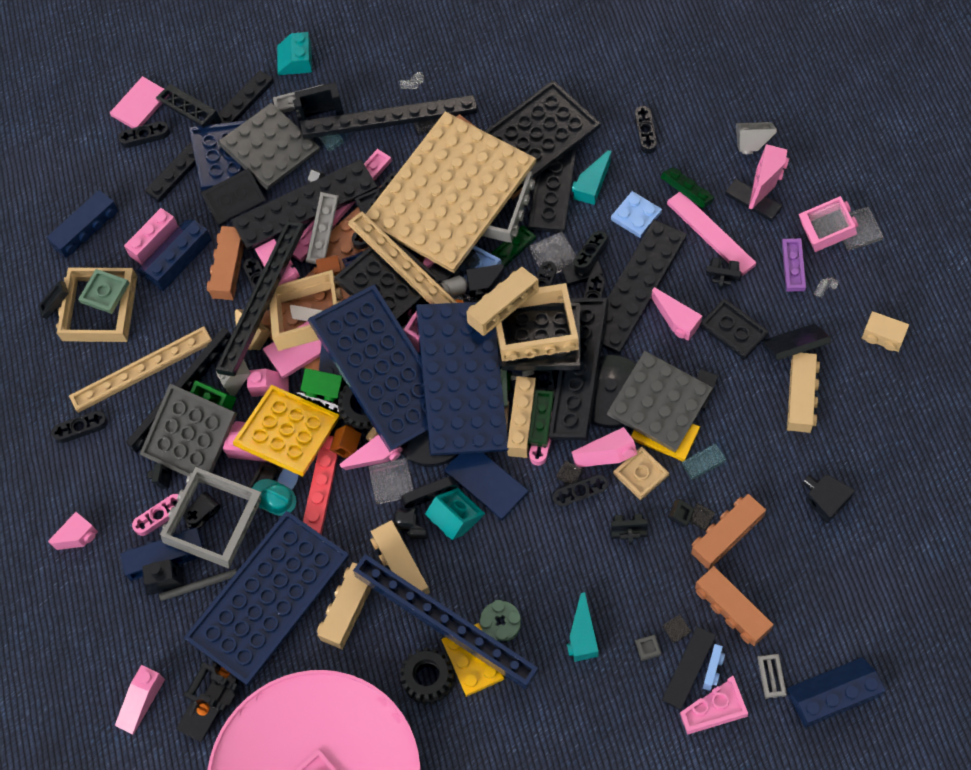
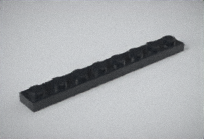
M223 327L175 383L176 386L191 391L195 380L198 381L207 373L208 368L219 359L220 354L226 348L231 338V334L227 329ZM162 400L126 441L127 445L135 453L142 449Z

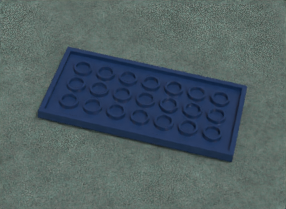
M375 284L308 319L312 329L389 452L427 431L421 357Z
M478 302L416 305L430 456L509 450L507 448L508 437L496 328L494 327L483 336L467 323L466 312L470 306Z
M286 510L184 636V639L246 686H249L349 559L350 555Z

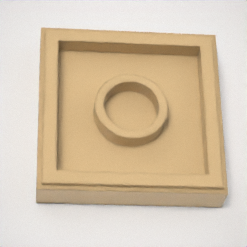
M643 447L637 450V455L627 459L613 471V474L640 501L669 476V472Z

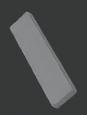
M320 192L306 258L307 263L316 264V259L326 258L338 195Z

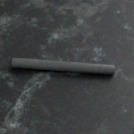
M237 569L159 593V598L161 601L231 579L237 572Z

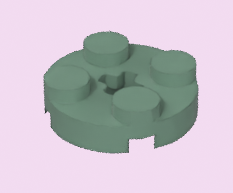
M496 600L487 605L482 611L480 625L483 632L498 642L510 641L520 631L521 617L514 605L506 601ZM497 618H505L504 622L506 624L504 626L502 624H500L499 626L496 625Z

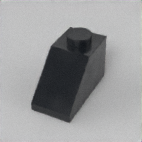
M498 264L466 270L470 297L482 298L485 294L490 293L504 275V265Z

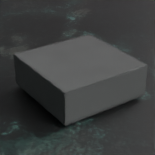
M655 635L635 640L641 662L661 656Z

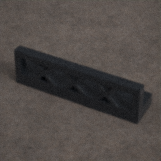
M171 84L156 97L158 102L203 128L210 122L212 124L222 123L215 109ZM169 94L170 99H164Z

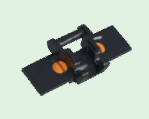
M201 662L199 665L201 668L187 692L184 691L182 695L192 702L176 730L201 743L216 716L220 712L225 713L239 689L237 678L215 662L212 666ZM209 671L212 683L205 694L201 693L199 697L194 696Z

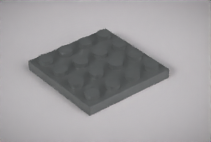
M272 103L219 140V146L244 169L249 168L253 177L266 190H269L320 151V147L310 138L303 139L302 130Z
M644 351L608 410L607 415L676 453L713 387Z
M169 384L140 455L161 463L185 476L193 473L195 467L212 473L238 413L176 385Z

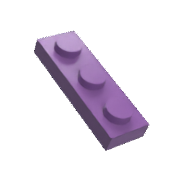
M801 238L782 239L786 292L805 291L806 282Z

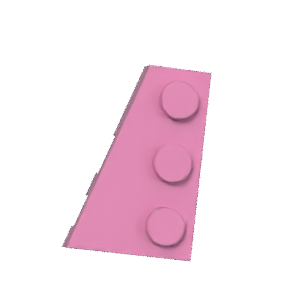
M732 676L727 679V682L714 688L707 696L700 698L681 711L680 716L688 735L748 717V712L735 678Z

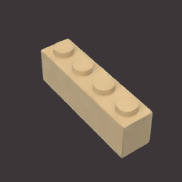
M523 267L513 271L505 281L500 282L495 289L485 294L478 303L469 307L466 312L467 323L481 335L485 336L539 291L538 279Z
M798 353L792 355L787 417L788 431L811 433L812 427L816 426L817 415L814 414V408H817L818 397H815V391H818L819 379H816V373H819L820 362H817V354Z
M516 376L507 448H509L507 451L508 456L528 457V438L534 392L536 390V378Z
M392 520L370 531L373 537L370 541L375 550L379 548L381 552L379 558L383 566L388 565L392 572L425 594H430L424 578Z
M353 562L351 567H347L345 570L344 581L335 591L336 598L333 604H329L326 610L327 616L317 629L318 637L321 641L342 650L372 589L355 577L353 570L357 564Z

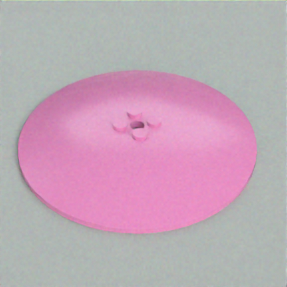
M309 670L278 678L248 696L234 710L222 727L211 752L208 770H421L412 730L402 712L386 694L372 684L350 674L328 670Z

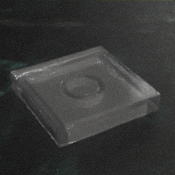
M869 207L849 212L851 217H855L858 227H856L857 235L843 240L848 251L883 240L884 236ZM843 215L834 217L833 221L838 231L848 227Z
M407 458L369 466L376 505L399 500L402 495L413 490Z

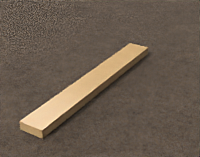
M363 211L348 221V225L429 304L457 303Z
M203 326L69 395L79 413L207 347L212 339Z

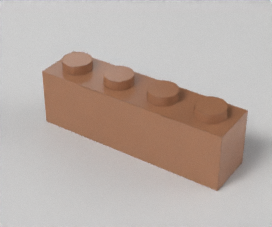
M221 226V231L217 234L218 245L217 249H214L213 256L215 260L214 265L212 264L210 267L211 279L207 282V291L212 299L234 300L245 245L234 227Z
M749 494L744 498L740 497L733 505L735 507L731 511L726 510L720 516V521L716 525L713 523L706 530L707 534L703 538L698 537L692 543L691 554L708 570L765 516L766 509Z
M714 566L696 582L695 589L697 595L703 600L706 599L711 604L710 606L715 613L725 617V622L732 629L736 628L741 633L740 637L747 644L751 643L755 646L772 630L774 624Z

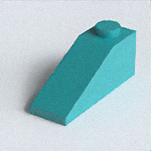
M611 151L605 152L579 175L577 182L574 181L572 186L574 200L595 205L611 163Z
M585 592L580 594L570 633V643L566 644L568 654L573 656L574 662L595 658L599 654Z

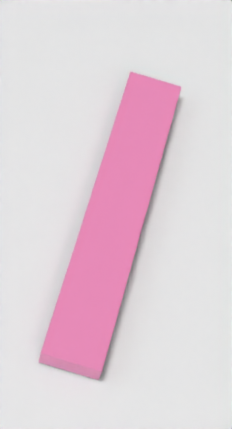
M678 192L667 201V205L728 263L729 261L739 262L741 276L756 266V262L681 192Z

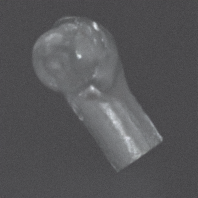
M415 73L410 80H400V88H418L424 81L423 73Z
M832 276L822 279L813 294L822 298L827 288L836 289L839 281Z

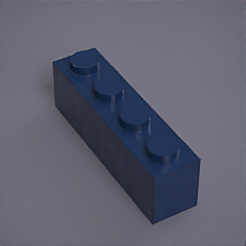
M98 190L46 238L54 249L67 258L83 242H86L94 232L99 230L105 222L114 217L118 209L113 200Z
M187 528L182 533L173 534V537L205 549L201 533L197 528ZM162 540L149 541L144 546L132 547L120 553L125 576L130 581L143 577L142 566L165 560H171L180 565L200 558L164 544Z

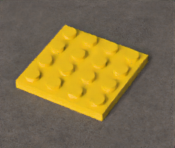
M271 385L233 440V445L303 477L337 424L340 415Z

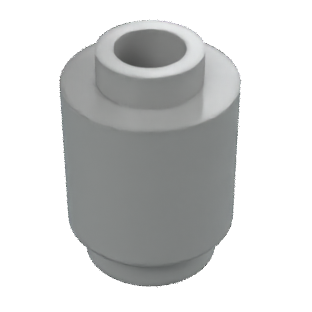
M460 275L443 280L439 284L451 297L466 293L468 288L466 279Z

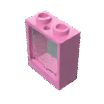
M841 196L799 214L801 224L814 252L857 235L856 227H858V223L854 216H850L849 212L851 209L847 201L843 202Z

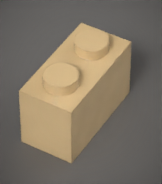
M872 311L862 339L870 344L883 346L887 350L899 352L909 324Z

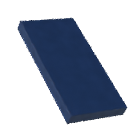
M484 453L459 454L444 469V472L449 477H454L461 487L502 521L529 493L524 486Z

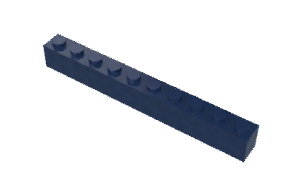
M364 554L354 568L353 572L356 578L526 690L536 676L538 667L368 555Z

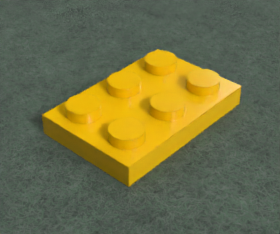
M477 623V624L474 625V626H476L477 628H479L480 630H482V628H481V626H480L479 623ZM447 637L441 639L466 697L504 680L501 673Z

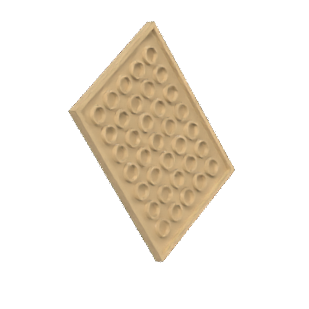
M444 112L366 215L384 233L394 238L398 243L455 273L533 168L536 158Z

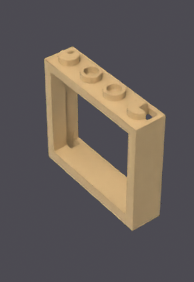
M68 268L64 282L69 294L62 301L61 307H59V323L56 324L57 334L62 341L128 342L137 283V275L133 268ZM95 269L129 281L130 284L120 300L116 330H70L78 281H89Z
M333 270L278 285L269 304L272 339L278 351L319 340L311 325L284 332L281 303L329 289L332 292L333 305L341 302L340 300L343 299L339 288L340 286L334 282L335 275Z
M566 283L539 287V291L519 308L563 301L570 335L506 345L502 322H500L496 326V333L502 361H514L516 359L579 350L578 334Z

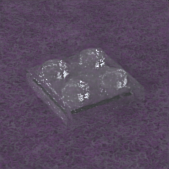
M559 232L529 246V250L539 267L543 262L551 261L556 265L558 273L562 271V268L574 265L576 254L563 232ZM551 267L544 269L546 272L545 278H547L548 272H552Z

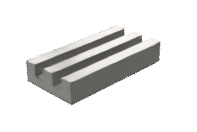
M779 654L758 656L757 660L765 699L771 697L778 698L779 696L786 697ZM772 659L775 660L780 686V691L778 692L771 663ZM764 660H766L767 662V668L771 683L772 692L770 693L765 673V667L763 662Z

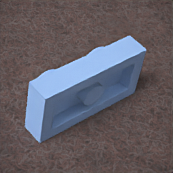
M714 645L702 689L711 691L712 685L717 686L720 675L716 673L717 666H722L725 654L721 653L723 646Z

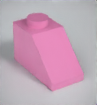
M269 369L249 370L251 374L247 378V388L251 397L264 396L271 385L289 392V376L282 379L278 372Z
M75 512L48 542L56 550L84 547L87 543L93 541L98 531Z

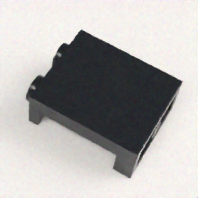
M336 82L294 92L296 99L293 100L298 121H304L306 117L336 110L337 116L344 115Z

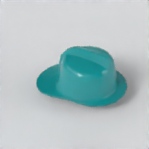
M262 479L252 487V489L261 492L262 500L259 508L277 516H282L286 510L291 513L295 508L296 496L294 492L279 482L271 479Z

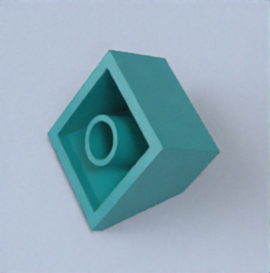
M308 32L291 33L277 45L278 75L312 72V44Z
M459 488L436 496L425 515L447 537L454 540L467 533L485 513Z

